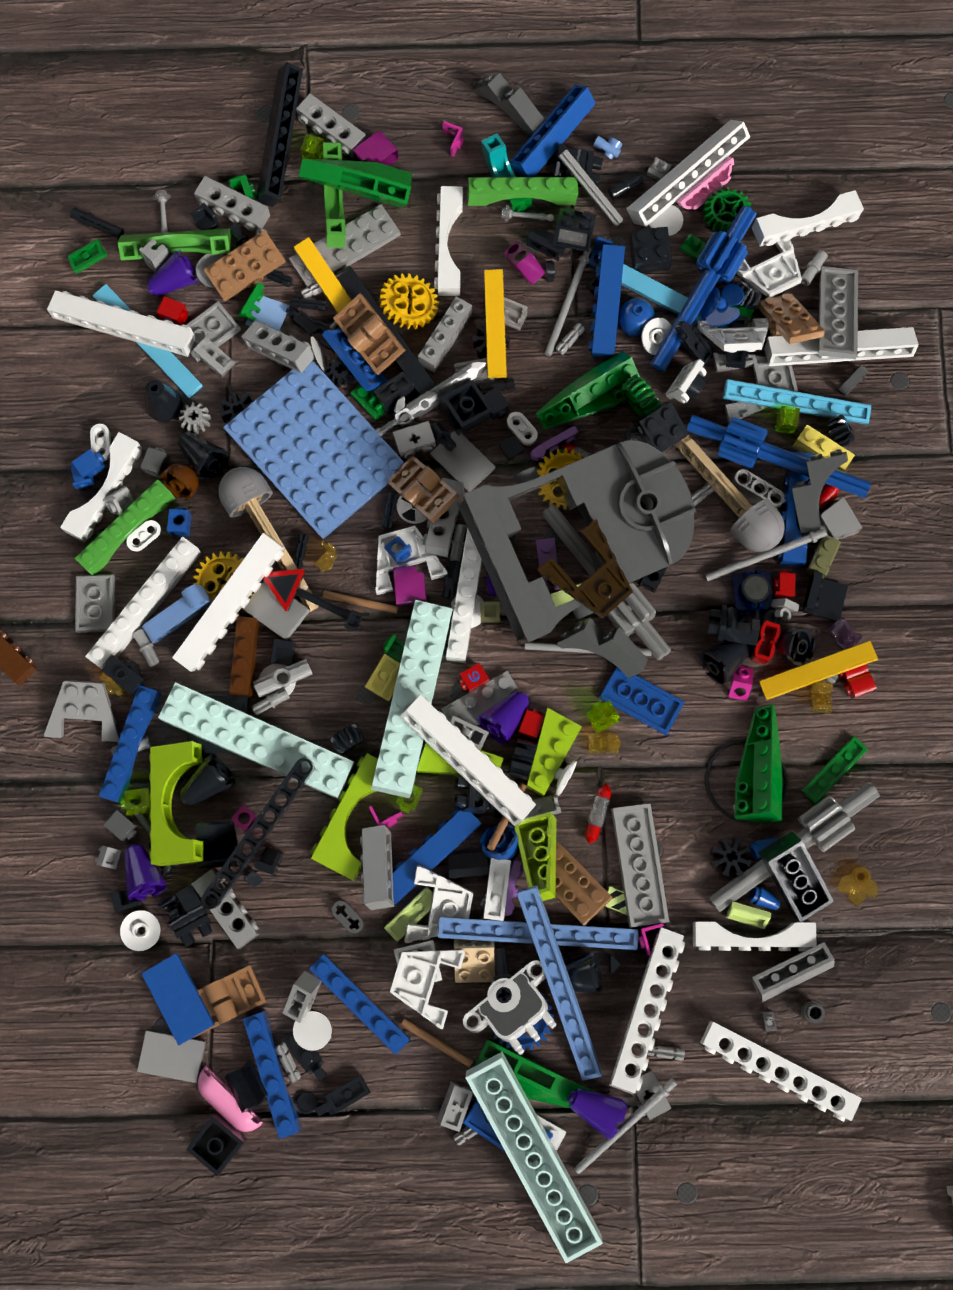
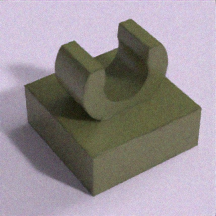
M480 602L481 622H500V602Z

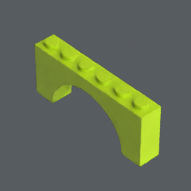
M189 741L150 747L149 761L151 773L149 780L151 782V792L149 798L151 801V812L149 817L151 820V864L168 866L203 862V841L186 838L176 827L171 809L172 795L180 777L191 767L202 763V744Z
M368 753L365 757L362 756L357 764V767H359L357 773H353L349 778V788L340 795L338 801L341 803L337 809L334 808L329 816L331 821L328 827H323L320 833L322 838L319 844L315 843L310 852L312 854L311 859L355 881L361 870L362 864L352 854L346 838L347 822L357 803L367 795L377 792L371 790L378 759Z

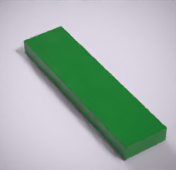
M853 736L806 784L801 792L814 805L817 804L866 753L868 748Z

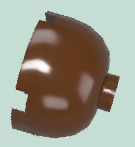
M172 464L160 475V479L163 478L165 481L163 485L173 496L178 499L182 496L185 498L184 501L190 500L199 486L198 476L190 465Z

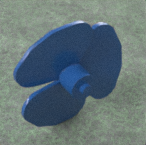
M728 284L722 289L720 295L719 289L714 287L700 310L701 319L706 320L709 326L718 327L729 324L737 319L740 311L732 306L739 305L744 300L743 289L738 285Z

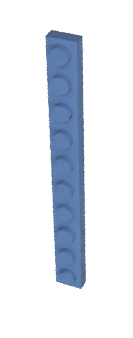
M538 886L518 890L517 896L581 1079L584 1081L601 1077L602 1070Z
M439 917L438 938L534 944L527 922ZM551 924L558 945L637 950L638 929Z

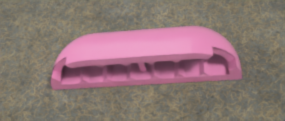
M733 157L724 159L676 201L677 204L685 209H697L704 204L709 195L712 196L714 191H719L731 179L730 174L732 165H734Z
M207 1065L202 1069L197 1082L201 1096L232 1127L238 1131L249 1132L262 1125L264 1121L252 1110L244 1113L241 1112L231 1089Z

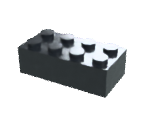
M793 831L758 852L787 907L800 923L834 902L803 841Z

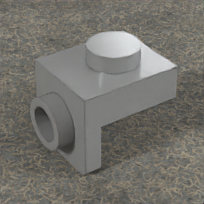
M125 486L105 497L108 502L106 505L109 511L119 516L123 513V510L127 509L134 502L128 488Z

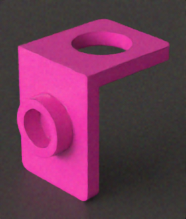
M444 121L443 132L455 137L451 145V156L454 157L457 149H460L463 144V128ZM448 127L455 130V132L450 131Z
M740 666L734 673L729 691L730 698L748 700L753 685V668ZM736 688H743L746 692L739 695L734 690Z
M242 805L231 818V821L239 826L244 833H247L258 816ZM242 813H248L250 816V820L246 824H242L239 821V816Z
M369 806L378 826L386 825L387 828L398 823L397 819L403 816L402 812L380 822L373 807Z
M663 923L639 929L641 934L638 937L641 949H645L646 956L651 955L645 931L663 927Z

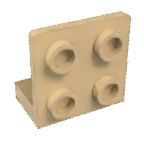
M454 939V950L466 951L461 969L455 968V982H494V941Z

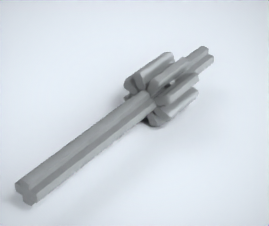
M555 504L551 505L543 511L542 516L590 576L593 575L597 570L590 556L594 555V553ZM630 583L629 585L633 593L606 616L615 628L619 627L628 637L637 634L659 661L668 655L671 649L649 622L656 615L655 608L634 583Z
M868 782L840 803H836L833 797L827 796L798 818L803 830L796 835L803 841L806 849L815 844L822 852H825L855 830V826L850 821V818L880 797L877 789ZM761 859L709 897L719 912L731 905L732 901L735 902L771 876L763 860Z

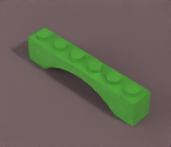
M323 142L322 159L342 160L341 143ZM323 185L326 248H345L346 231L342 190Z
M575 177L468 178V206H487L494 202L512 198H536L552 202L556 205H575L578 196V183Z
M230 228L121 235L118 240L121 260L142 259L143 257L139 249L143 248L151 240H156V244L152 246L153 250H156L163 244L169 253L180 249L182 252H200L214 255L229 254L232 249Z
M157 479L75 559L91 575H96L108 564L118 547L133 531L154 515L162 512L175 497Z

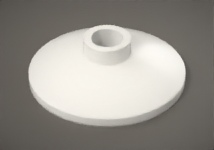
M653 318L644 326L641 340L643 347L648 353L655 355L672 326L667 320Z
M574 760L564 769L559 768L554 777L558 780L556 785L557 796L566 787L577 761Z
M147 911L130 913L121 924V939L128 948L135 951H144L151 948L160 936L158 919ZM144 927L145 933L141 935L139 929Z

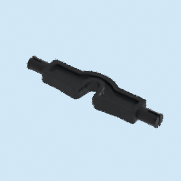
M291 306L286 309V313L293 317L294 323L311 337L318 331L324 333L325 330H331L327 324L312 319L302 310L297 312ZM321 335L318 339L319 343L336 354V352L329 345L326 339Z

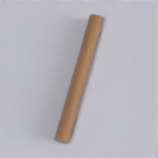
M325 590L323 592V598L395 614L398 611V606Z
M520 783L518 788L524 793L527 786L524 783ZM504 815L487 846L490 850L495 849L509 822Z
M404 1018L401 1023L402 1027L470 1068L473 1060Z

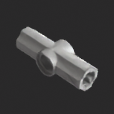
M305 659L253 681V684L260 698L283 687L286 688L290 684L313 674ZM286 674L288 679L286 682L280 683L277 680L278 676Z

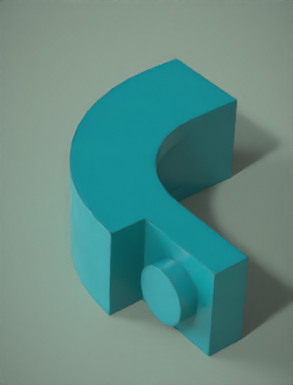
M498 133L482 140L484 157L492 178L516 177L508 161L506 145Z

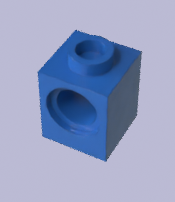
M89 449L72 461L80 475L85 479H90L106 468L103 463L105 459L102 454L92 449Z
M184 507L169 509L167 532L171 536L190 537L191 513ZM184 518L181 524H176L177 519Z

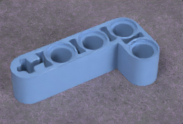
M197 584L189 586L182 591V598L142 626L152 643L159 642L212 604L213 601L203 586Z

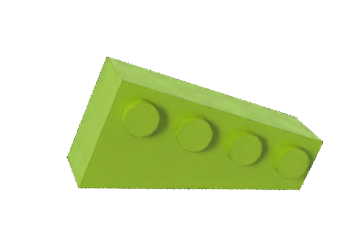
M547 708L526 788L544 797L582 726Z
M426 742L417 767V773L459 776L460 774ZM479 750L485 753L495 766L501 768L503 763L502 757Z
M551 811L524 819L514 826L518 836V845L528 888L537 885L542 901L555 898L557 819Z

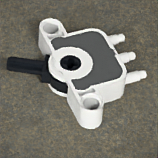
M499 948L494 950L497 976L493 977L494 982L489 987L488 997L464 1016L463 1024L472 1033H479L489 1025L499 1038L509 1042L514 1050L521 1055L524 1053V1049L517 1040L518 1037L527 1031L530 1037L537 1042L540 1040V1036L533 1025L542 1018L552 1029L556 1027V1023L547 1011L548 1005L546 1000L536 988L546 978L541 961L534 960L512 976L508 973L506 950ZM535 967L542 968V972L538 976H534L532 973ZM504 993H507L509 995L507 997V1001H504L501 998L504 997ZM478 1018V1024L471 1028L469 1026L470 1020Z

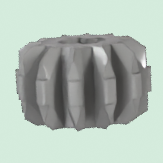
M192 402L191 407L185 405L186 410H180L182 416L179 417V421L182 423L181 427L187 429V432L194 430V433L198 435L200 429L202 432H205L204 426L210 427L208 422L211 420V416L208 414L209 410L206 407L203 408L201 403L196 406Z

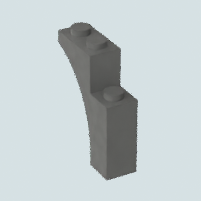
M491 73L487 77H482L477 82L478 86L474 89L476 94L492 101L503 109L520 126L527 137L532 136L545 119L521 87L515 90L511 88L501 73L495 75Z
M835 450L831 451L828 456L816 454L810 456L811 459L807 460L810 483L807 480L799 481L792 488L801 533L821 529L819 500L822 488L829 476L848 461L847 452Z
M591 618L584 621L580 620L573 627H567L562 630L557 642L561 649H583L606 658L616 665L628 678L643 672L648 661L645 655L619 627L614 630H607L604 633Z

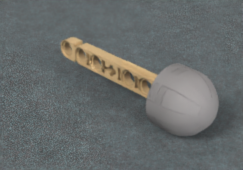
M687 436L674 444L739 517L730 530V533L734 535L739 543L748 550L765 552L774 548L781 541L784 535V521L777 508L768 499H764L752 506L692 438Z
M237 467L227 472L219 484V498L228 515L233 518L248 512L261 535L263 533L269 535L284 547L260 506L273 494L264 477L256 470L247 467ZM284 548V555L278 561V564L283 571L296 570V565L286 548ZM302 579L300 588L312 593L305 580ZM299 597L302 604L310 612L318 608V605Z

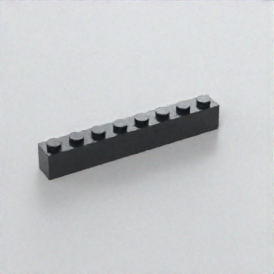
M288 62L278 70L256 196V201L270 207L277 204L282 197L303 73L302 68Z

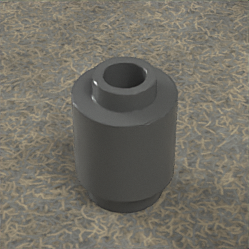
M815 1002L804 1003L800 1010L802 1018L810 1023H819L825 1016L824 1008ZM813 1009L814 1013L810 1016V1010Z

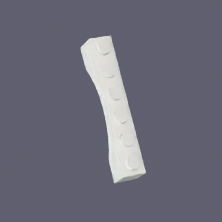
M441 186V193H437V205H440V210H437V221H440V227H436V238H439V244H436L435 252L436 255H439V261L435 260V272H438V278L434 280V288L438 289V296H460V270L454 264L449 254L447 242L452 225L463 211V187Z
M856 190L840 194L828 209L815 216L787 218L770 214L756 218L752 230L759 246H771L781 240L788 241L795 236H805L809 232H819L830 226L837 227L848 221L854 222L859 219L864 208Z
M118 432L109 447L110 468L102 488L88 503L69 512L60 527L65 533L84 543L92 536L93 528L96 523L102 520L103 512L107 507L106 503L108 502L105 497L122 487L124 477L131 472L132 464L142 453V447L137 441Z
M693 922V946H699V950H711V946H719V950L731 951V947H738L739 951H751V947H758L759 951H771V947H778L779 951H791V947H798L799 951H807L811 947L817 946L816 923L794 922L776 934L762 938H747L729 932L716 922Z

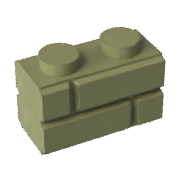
M830 536L820 538L805 573L811 576L815 571L823 573L822 579L827 576L841 541Z

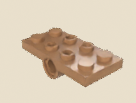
M264 230L205 268L204 272L225 302L245 288H253L258 282L261 283L265 275L286 261Z
M361 293L333 317L348 337L349 343L363 356L378 375L406 351Z
M792 294L767 297L759 301L757 307L769 320V330L772 336L782 335L789 344L824 337L825 330Z
M413 455L387 482L433 524L460 497L431 468L425 466Z
M557 842L555 897L585 926L613 898Z
M251 965L198 990L215 1023L214 1026L202 1033L267 1002Z

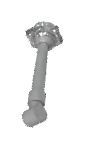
M158 190L153 196V199L160 203L161 233L168 232L165 203L171 198V195L167 194L165 190Z
M509 205L502 207L501 218L505 222L511 219L512 216L542 221L548 220L550 222L554 220L552 214L513 212Z

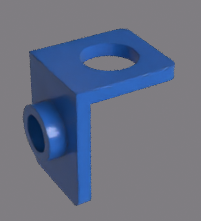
M597 236L588 265L596 268L598 264L595 263L594 258L598 256L599 250L602 251L603 244L613 245L614 242Z
M74 464L70 465L74 479L73 487L80 489L95 485L93 477L90 479L83 478Z
M399 536L384 546L385 550L397 564L407 560L412 553L410 544L406 545ZM396 543L401 544L403 549L396 554L393 553L391 550L392 546Z

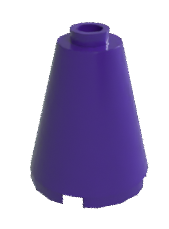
M180 249L176 250L147 281V289L152 295L161 296L200 281L198 278H195L196 270L187 256L182 257L179 254L182 252Z
M522 691L513 692L480 714L477 719L479 725L485 731L488 729L492 733L490 737L498 743H507L529 706L528 696Z
M137 843L129 845L124 852L126 891L129 900L142 901L146 900L145 896L152 894V897L162 893L166 889V882L157 867L151 864L150 856L144 846Z
M577 1088L575 1091L572 1090L567 1099L570 1109L609 1140L618 1132L619 1129L615 1127L618 1122H623L626 1114L627 1103L621 1098Z

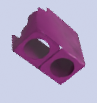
M380 130L353 149L356 161L378 162L390 166L399 158L398 149Z
M518 240L503 252L510 265L529 284L533 285L545 274V271L533 254ZM518 253L520 255L526 253L524 258H522L521 260H515V257Z
M411 566L393 568L396 605L398 607L414 606L415 600L427 602L424 573H418L417 568Z

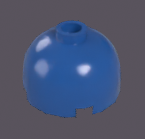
M635 298L625 302L618 316L621 330L629 336L639 337L642 335V330L646 323L655 318L654 309L644 299Z
M507 824L494 850L488 849L487 846L497 826L492 829L488 827L480 838L481 849L486 857L490 860L491 858L496 860L513 859L519 852L518 836L513 825Z

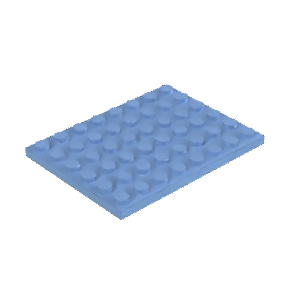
M313 360L302 373L291 370L223 427L322 540L386 487L390 477L404 464L401 458L377 434L375 429Z

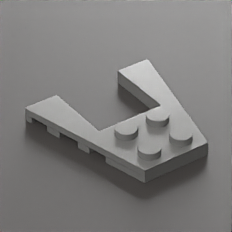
M713 353L716 373L740 369L726 367V355ZM749 354L746 356L745 368L753 367L757 385L798 392L792 365L768 366L766 356L758 357ZM737 402L726 404L724 408L729 425L733 417L743 419L767 407Z

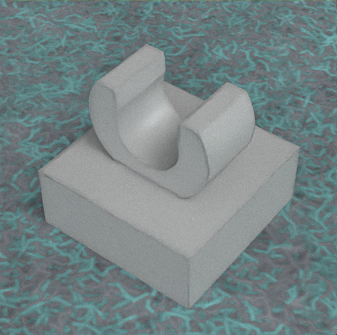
M656 157L648 169L647 175L659 181L669 173L672 165Z
M786 598L772 599L771 607L777 609L775 617L783 616L782 620H790L791 612H798L799 604Z
M102 845L98 849L100 851L99 857L95 858L96 865L116 870L121 850Z

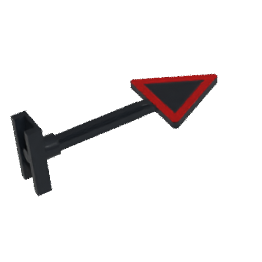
M306 569L271 572L267 577H263L285 611H289L297 595L341 616L343 620L347 621L344 627L349 630H362L363 626L359 625L362 616H369L370 614L365 610L359 609L345 610L301 589L300 584Z

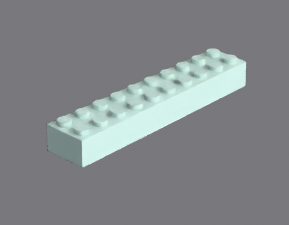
M415 600L371 790L406 798L411 796L423 738L400 716L420 695L427 698L432 704L452 608Z
M176 682L158 717L165 723L284 776L288 775L299 759L308 758L313 761L315 769L305 785L336 799H339L354 766V761ZM304 761L300 765V770L303 773L308 772L310 765Z
M503 1052L467 1070V1082L565 1263L603 1244L602 1235Z

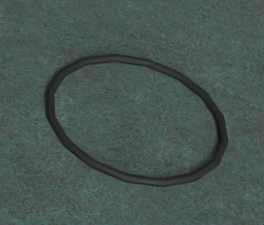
M747 739L732 740L718 748L708 761L704 776L706 791L714 806L728 818L742 822L749 821L736 819L735 815L729 814L717 804L710 792L708 775L711 764L720 751L732 744L746 743ZM781 760L784 777V787L782 791L783 802L788 786V779L786 767Z

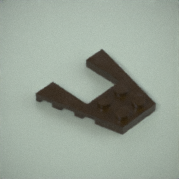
M596 519L581 531L580 534L604 560L605 564L579 587L575 585L552 557L541 565L536 572L596 615L604 618L631 595L633 590L622 569H620L616 557L612 553Z

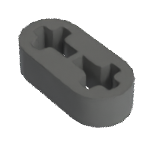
M861 365L840 387L839 391L847 396L868 374L869 370Z
M337 901L332 907L334 917L350 933L362 931L364 927L363 919L348 903ZM338 905L346 906L344 911L348 914L347 917L341 913L339 915L336 913ZM351 917L354 921L358 919L360 921L358 923L359 929H351L350 926L352 924L348 918Z

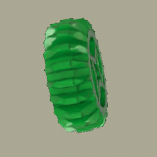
M729 187L726 188V191L722 188L718 192L714 191L712 196L709 195L704 203L703 215H705L704 222H707V228L713 227L712 232L717 230L727 233L737 216L736 211L740 210L742 206L751 207V202H747L748 196L742 197L743 192L736 193V188L733 191H730ZM716 205L719 211L717 215L714 212V207Z
M637 375L632 376L622 384L625 398L639 417L661 404L657 395L650 388V385L643 381L641 377Z

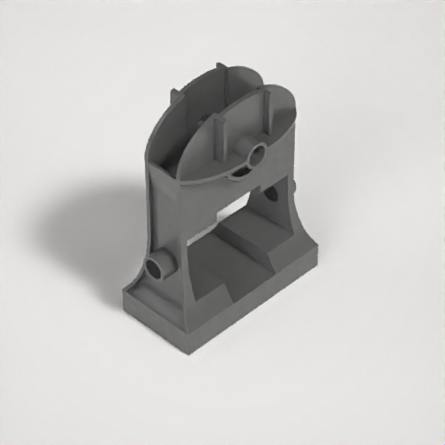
M629 440L620 442L541 477L536 467H532L514 476L516 485L503 487L484 485L463 494L457 505L518 644L528 643L549 634L555 625L571 611H573L576 620L594 612L575 599L555 607L543 577L528 583L509 540V537L521 530L509 501L557 480L569 509L572 510L578 507L586 526H589L597 519L598 525L602 533H604L620 569H622L628 583H631L677 562L684 556L691 544L696 508L693 506L688 486L675 466L676 463L674 461L671 462L662 452L647 443ZM598 553L590 556L596 570L605 564Z

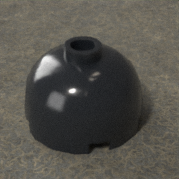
M804 627L786 629L778 640V653L781 658L792 665H805L806 658L811 659L815 651L816 641L815 638H812V631Z

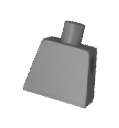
M844 497L820 515V530L825 528L828 536L837 540L855 535L862 529L861 524Z

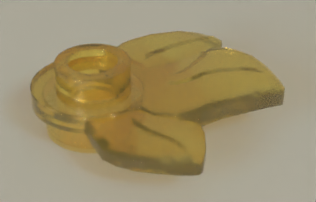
M856 867L851 872V875H846L840 880L838 892L848 893L852 904L858 906L863 903L867 896L877 898L878 886L871 879V873L867 868ZM859 873L863 874V880L857 878Z

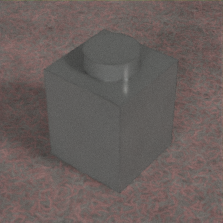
M148 447L140 468L145 474L160 478L170 458L164 449Z
M116 810L104 824L107 829L122 841L131 840L137 833L136 829L139 827L119 810Z

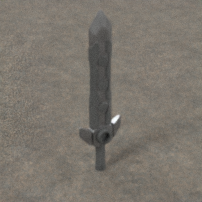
M471 362L406 405L405 397L402 396L396 401L393 409V416L395 418L375 431L380 436H383V434L397 425L407 428L420 424L414 420L437 407L441 396L471 380L475 382L481 378L487 367V362Z

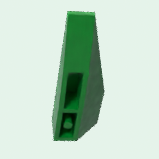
M303 158L298 175L302 179L401 209L408 203L412 173L378 162Z
M621 351L563 389L536 413L542 428L545 430L612 408L626 400L622 391V384L632 376L637 375L640 377L632 357Z
M773 704L755 707L736 778V819L759 823L782 821V764L778 725Z
M488 1038L474 1065L475 1067L503 1052L527 1098L535 1101L569 1108L567 1099L572 1090L575 1091L579 1088L595 1092Z

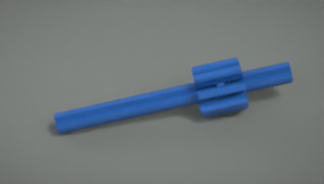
M742 206L727 233L723 231L719 233L713 232L702 250L696 265H698L697 268L703 274L650 363L656 370L665 372L682 343L678 337L680 334L674 328L676 322L685 321L692 326L716 283H730L744 261L748 251L741 240L757 215L751 207Z
M692 415L687 431L721 443L718 456L748 468H753L757 458L809 477L807 460L809 459L764 442L768 432L767 429L736 417L731 419L728 427H724ZM836 469L826 480L825 484L866 498L872 482Z

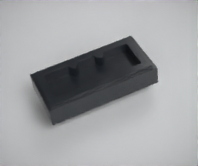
M114 655L101 669L102 672L131 695L144 681L141 676Z

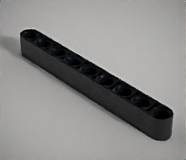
M349 265L334 274L351 300L360 293L366 298L406 351L393 362L399 371L404 372L414 383L417 396L434 388L436 385L390 320L387 319V316L383 314L382 309L352 267Z
M301 758L292 767L202 895L201 903L204 908L214 909L225 899L314 772L315 765L312 760ZM304 761L310 765V769L306 773L300 770V765ZM291 778L298 780V787L296 789H291L288 785ZM281 794L287 798V802L283 806L277 803V797ZM268 811H272L275 814L273 822H268L265 818ZM257 827L263 830V836L260 839L254 836V830ZM245 844L250 845L252 848L249 855H245L242 851V847ZM232 861H237L240 864V869L237 872L233 871L230 867ZM221 877L226 878L228 881L226 888H222L219 885ZM209 894H213L216 897L214 905L209 904L207 901Z

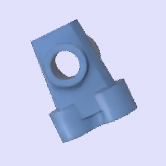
M598 136L593 146L603 150V155L612 160L613 157L617 159L623 144L613 137H610L607 142Z

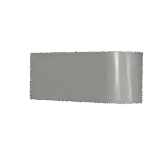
M739 470L732 480V484L740 493L757 503L768 499L778 509L784 501V494L781 490L748 470ZM738 478H744L746 483H740ZM754 487H759L762 493L755 492ZM770 497H776L778 503H773Z

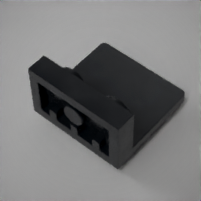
M815 571L810 576L802 612L838 622L841 618L848 586L822 579L823 573Z

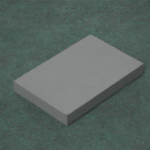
M219 301L186 324V326L192 329L196 337L190 354L198 363L201 359L194 354L193 349L205 337L209 338L211 342L219 347L241 331V328Z
M453 431L451 438L456 443V448L453 451H449L443 444H439L430 452V456L454 480L464 482V490L468 493L493 472L495 466L463 434L458 436Z
M115 575L76 576L75 632H105L115 620Z
M265 580L257 592L252 595L247 606L242 608L286 641L310 612L308 608L295 599L289 611H285Z
M147 1030L137 1072L197 1083L206 1041L190 1039L178 1046L173 1035Z

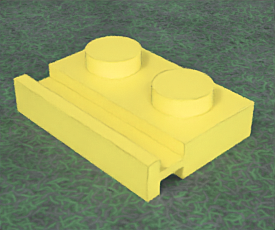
M383 654L364 687L389 701L394 693L400 663Z

